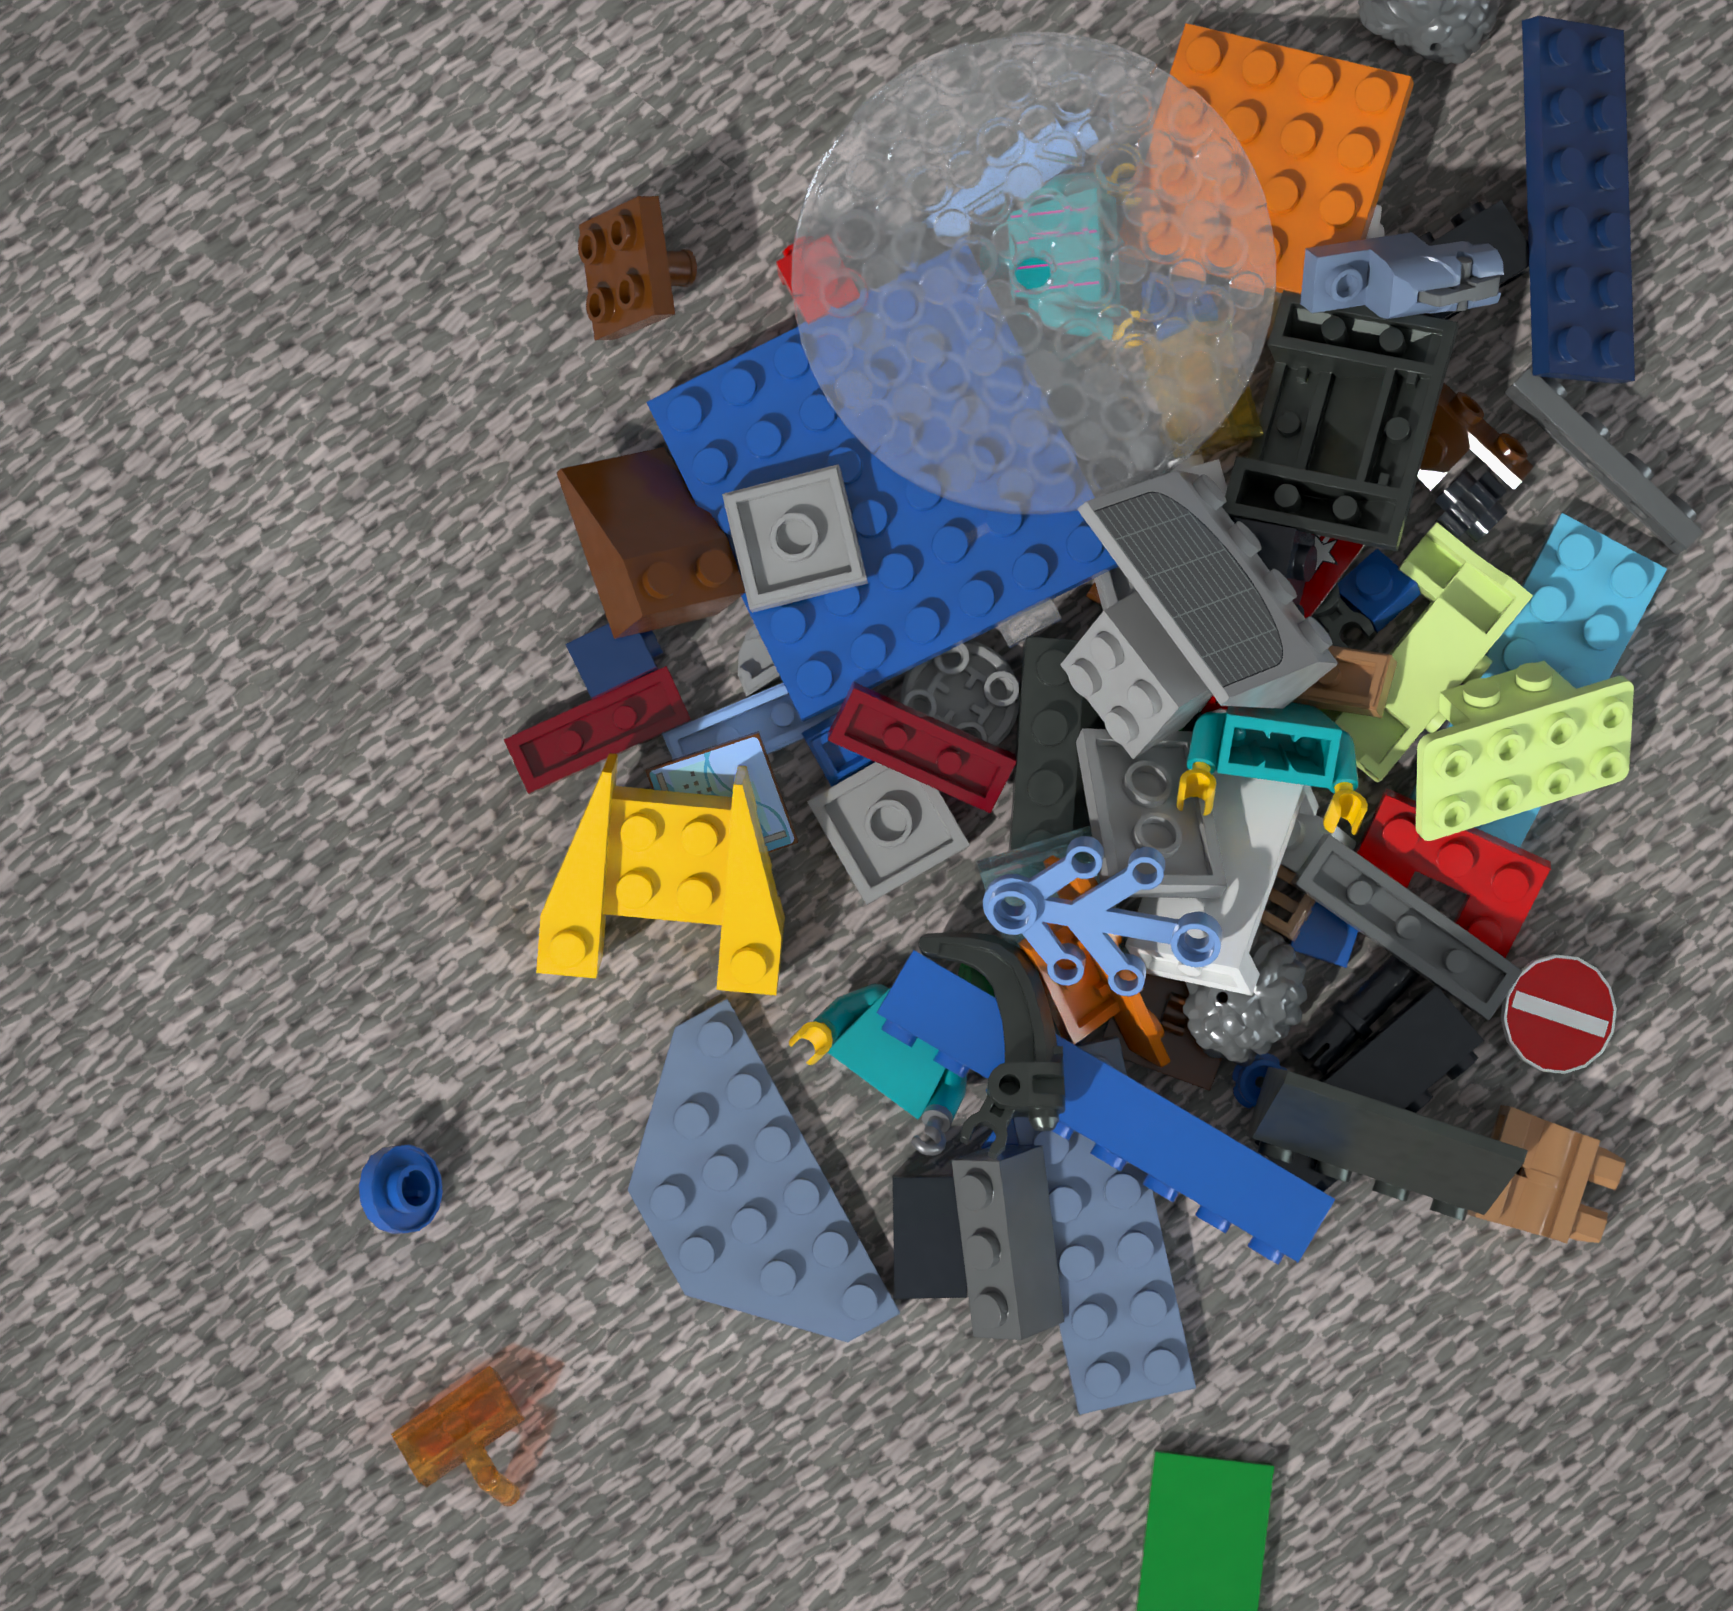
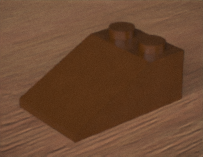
M664 447L565 467L556 472L614 639L718 615L746 593L727 536L710 512L696 505L679 468Z

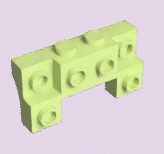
M1439 523L1434 524L1398 569L1417 582L1420 593L1431 603L1389 653L1397 661V666L1382 718L1318 708L1341 727L1342 730L1349 733L1355 745L1357 767L1377 783L1383 780L1424 729L1429 733L1436 732L1446 721V718L1439 712L1440 692L1482 677L1493 662L1485 654L1533 597L1531 593L1514 579L1478 556Z

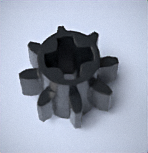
M1466 469L1434 500L1445 511L1435 523H1439L1457 539L1466 533L1476 543L1508 513L1498 502L1508 490L1489 471L1477 480Z

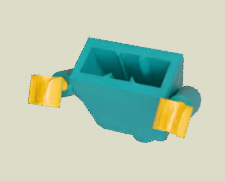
M1291 702L1284 709L1228 706V709H1216L1206 712L1196 721L1187 759V768L1189 770L1181 775L1177 796V808L1179 811H1183L1185 799L1198 797L1205 801L1203 815L1206 816L1211 813L1216 790V779L1212 774L1217 771V773L1329 788L1335 794L1323 818L1325 829L1330 833H1334L1339 819L1342 817L1350 822L1352 835H1356L1367 812L1368 803L1361 794L1355 792L1359 786L1355 745L1349 733L1342 730L1341 727L1317 707Z

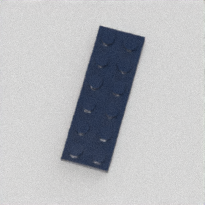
M1535 16L1522 20L1533 376L1611 384L1635 381L1624 30L1545 16Z

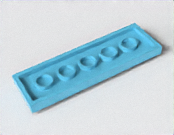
M1561 513L1521 585L1533 597L1485 654L1493 662L1481 678L1511 671L1526 663L1545 661L1576 689L1609 679L1667 568ZM1449 722L1446 728L1452 727L1453 725ZM1417 783L1409 796L1410 799L1415 801ZM1541 806L1475 828L1520 848Z

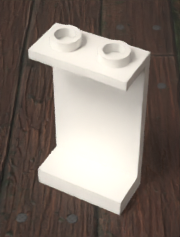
M1216 771L1212 774L1216 779L1212 811L1227 887L1220 898L1143 897L1138 912L1180 919L1183 915L1191 912L1207 913L1218 921L1222 929V942L1218 957L1207 966L1190 967L1176 959L1172 952L1171 944L1128 937L1125 946L1130 954L1139 957L1145 963L1147 974L1252 996L1260 974L1249 951L1298 813L1316 816L1319 805L1311 786L1221 774ZM1199 929L1187 931L1191 937L1197 939L1208 935V933Z

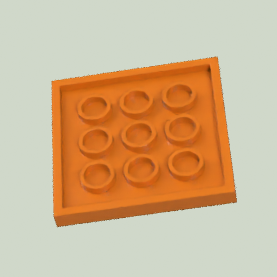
M1185 23L1133 191L1140 190L1142 193L1136 199L1129 202L1118 237V250L1129 255L1279 293L1286 290L1301 294L1305 248L1366 239L1414 86L1412 77Z

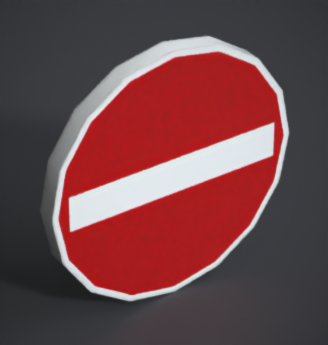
M1552 954L1532 960L1521 969L1523 972L1502 1003L1501 1022L1507 1043L1520 1060L1539 1071L1566 1074L1587 1067L1604 1052L1614 1033L1617 1008L1611 986L1596 967L1579 957Z

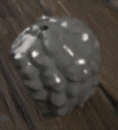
M1358 0L1360 21L1370 32L1375 35H1382V38L1389 43H1395L1396 48L1407 56L1421 55L1424 59L1432 60L1442 65L1450 62L1456 64L1463 63L1470 58L1471 54L1481 48L1482 42L1488 39L1490 31L1497 21L1496 16L1499 13L1498 9L1501 0Z
M1262 924L1258 926L1249 951L1260 974L1252 996L1186 982L1189 996L1183 1006V1013L1189 1018L1188 1029L1198 1045L1211 1058H1227L1235 1064L1244 1067L1251 1065L1257 1054H1266L1271 1049L1273 1042L1288 1036L1291 1026L1301 1022L1302 1011L1299 1005L1307 999V991L1302 984L1306 973L1305 965L1296 960L1294 948L1290 944H1286L1281 935L1268 928H1263ZM1222 991L1228 995L1227 1002H1223L1220 999Z

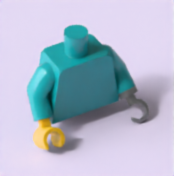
M872 983L837 997L813 1022L804 1024L790 1038V1047L799 1039L809 1040L814 1045L815 1054L806 1062L808 1065L817 1063L826 1053H829L916 1119H919L922 1115V1121L925 1125L924 1131L933 1138L936 1144H926L918 1135H915L911 1141L912 1145L916 1150L925 1155L934 1156L940 1154L946 1146V1137L943 1132L950 1128L966 1094L967 1075L965 1078H962L933 1061L939 1050L925 1041L917 1038L911 1048L881 1030L886 1018L876 1012L890 990L888 987Z

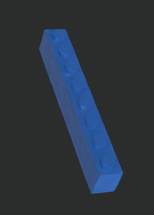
M913 950L876 1012L886 1018L881 1030L911 1048L917 1038L925 1041L939 1050L933 1061L962 1078H965L968 1071L972 1069L988 1079L993 1069L1005 1063L1003 1026L996 998ZM1056 1034L1057 1045L1063 1046L1066 1109L1064 1113L1059 1114V1122L1055 1129L1051 1131L1068 1141L1074 1131H1077L1095 1142L1090 1154L1115 1169L1122 1171L1127 1162L1148 1173L1142 1184L1174 1203L1179 1193L1200 1204L1195 1216L1226 1234L1230 1226L1234 1224L1253 1236L1247 1245L1252 1250L1278 1265L1284 1255L1299 1263L1333 1205L1334 1198Z

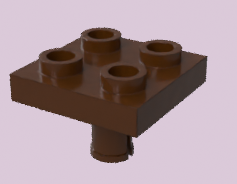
M637 196L579 224L578 252L585 267L588 289L586 310L589 319L592 321L595 341L619 339L675 315L672 286H691L696 279L697 262L693 252L689 249L666 251L659 196Z

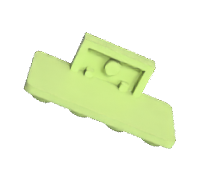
M1545 661L1526 663L1511 671L1487 678L1473 679L1464 685L1441 691L1439 712L1453 726L1423 736L1418 743L1416 832L1424 840L1432 841L1622 781L1627 776L1630 765L1633 684L1624 676H1616L1576 689Z

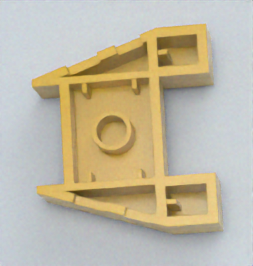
M609 753L540 915L536 973L596 979L603 958L606 915L722 925L716 990L776 996L780 976L785 915L772 874V864L768 848L765 846L747 766L738 765L732 797L616 786L618 754Z

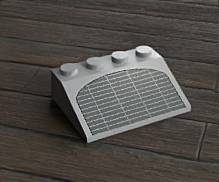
M1176 470L1091 499L1077 509L1221 706L1284 709L1339 664L1328 650L1333 644L1328 633L1314 618L1310 616L1306 619L1292 601L1297 597L1293 586L1278 570L1272 569L1269 571L1257 554L1261 550L1259 541L1243 523L1237 521L1234 524L1222 507L1226 502L1224 494L1214 481L1205 474L1199 476L1198 474Z

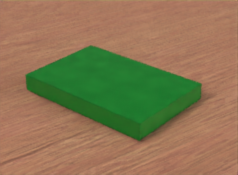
M1162 1450L1153 1451L1135 1611H1258L1274 1474L1273 1464Z

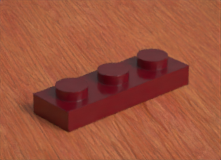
M665 666L594 700L592 699L504 739V742L527 793L531 795L606 761L609 753L622 754L692 720L669 669Z
M856 682L852 683L828 732V741L990 814L1017 762L1015 754Z

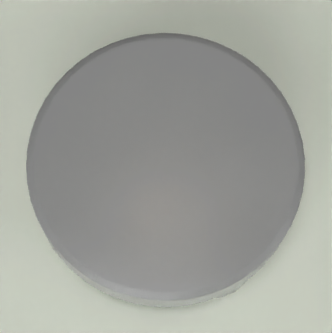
M971 640L908 670L902 685V704L995 746L999 745L1006 738L1015 723L1019 710V684L1009 664L990 647Z

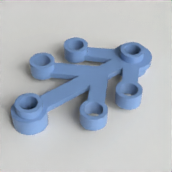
M1080 836L1073 839L1068 845L1064 858L1031 878L1019 874H1006L996 878L988 885L984 894L983 909L990 923L997 930L1005 934L1017 935L1022 933L1048 965L1047 971L1050 978L1060 985L1069 986L1081 980L1084 974L1086 956L1077 945L1071 943L1061 944L1047 923L1068 926L1108 975L1110 988L1121 996H1133L1143 989L1146 966L1139 957L1132 954H1124L1107 933L1171 944V949L1176 959L1190 967H1204L1216 960L1221 949V926L1215 918L1207 913L1191 912L1183 915L1180 919L1112 908L1139 890L1154 889L1162 882L1166 865L1165 859L1158 850L1151 847H1141L1133 851L1125 869L1074 900L1050 896L1076 878L1089 879L1100 872L1104 858V849L1101 843L1093 837ZM1078 852H1088L1094 856L1095 861L1087 864L1081 863L1076 860L1074 855ZM1140 863H1150L1157 871L1152 874H1143L1135 866ZM1010 896L1022 899L1025 904L1012 906L1004 898ZM1199 929L1205 931L1208 935L1197 939L1191 937L1187 931ZM1061 959H1069L1077 967L1065 970L1059 967L1056 962ZM1130 970L1137 975V978L1130 981L1123 980L1117 975V972Z

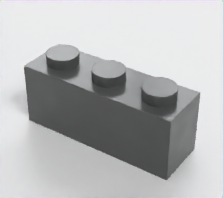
M1006 1144L1005 1150L996 1159L988 1156V1151L991 1147L989 1146L951 1160L973 1337L1023 1340L1064 1322L1043 1145Z

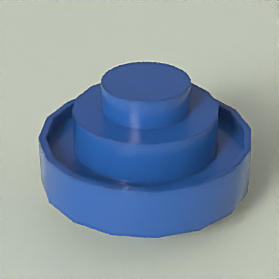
M412 1145L383 1147L370 1156L362 1169L359 1182L360 1203L367 1218L379 1230L391 1234L420 1231L431 1223L440 1208L443 1190L441 1174L435 1161L423 1149Z

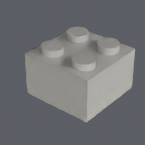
M1137 590L1105 609L1060 664L1068 674L1069 681L1075 691L1088 700L1104 721L1109 735L1125 748L1133 760L1185 727L1213 695Z

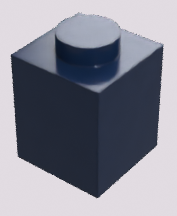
M609 623L565 644L593 700L658 670L654 658L663 654V650L653 630L614 639Z

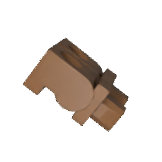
M1501 1105L1490 1138L1526 1149L1528 1152L1519 1174L1513 1176L1487 1213L1482 1215L1468 1210L1467 1214L1566 1244L1569 1238L1577 1241L1599 1243L1607 1223L1608 1213L1580 1204L1587 1181L1616 1190L1626 1160L1605 1148L1599 1147L1601 1140L1580 1134L1511 1106Z

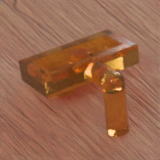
M491 1366L482 1370L391 1433L417 1481L424 1487H429L465 1462L477 1485L503 1506H512L520 1498L518 1486L497 1470L485 1449L486 1446L525 1420L499 1373Z

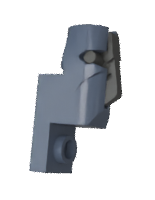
M1412 232L1305 248L1300 304L1311 313L1365 305L1379 317L1385 319L1423 313L1465 311L1466 309L1498 303L1501 296L1499 291V275H1504L1503 260L1498 250L1489 243L1473 245L1470 242L1460 241L1429 246Z

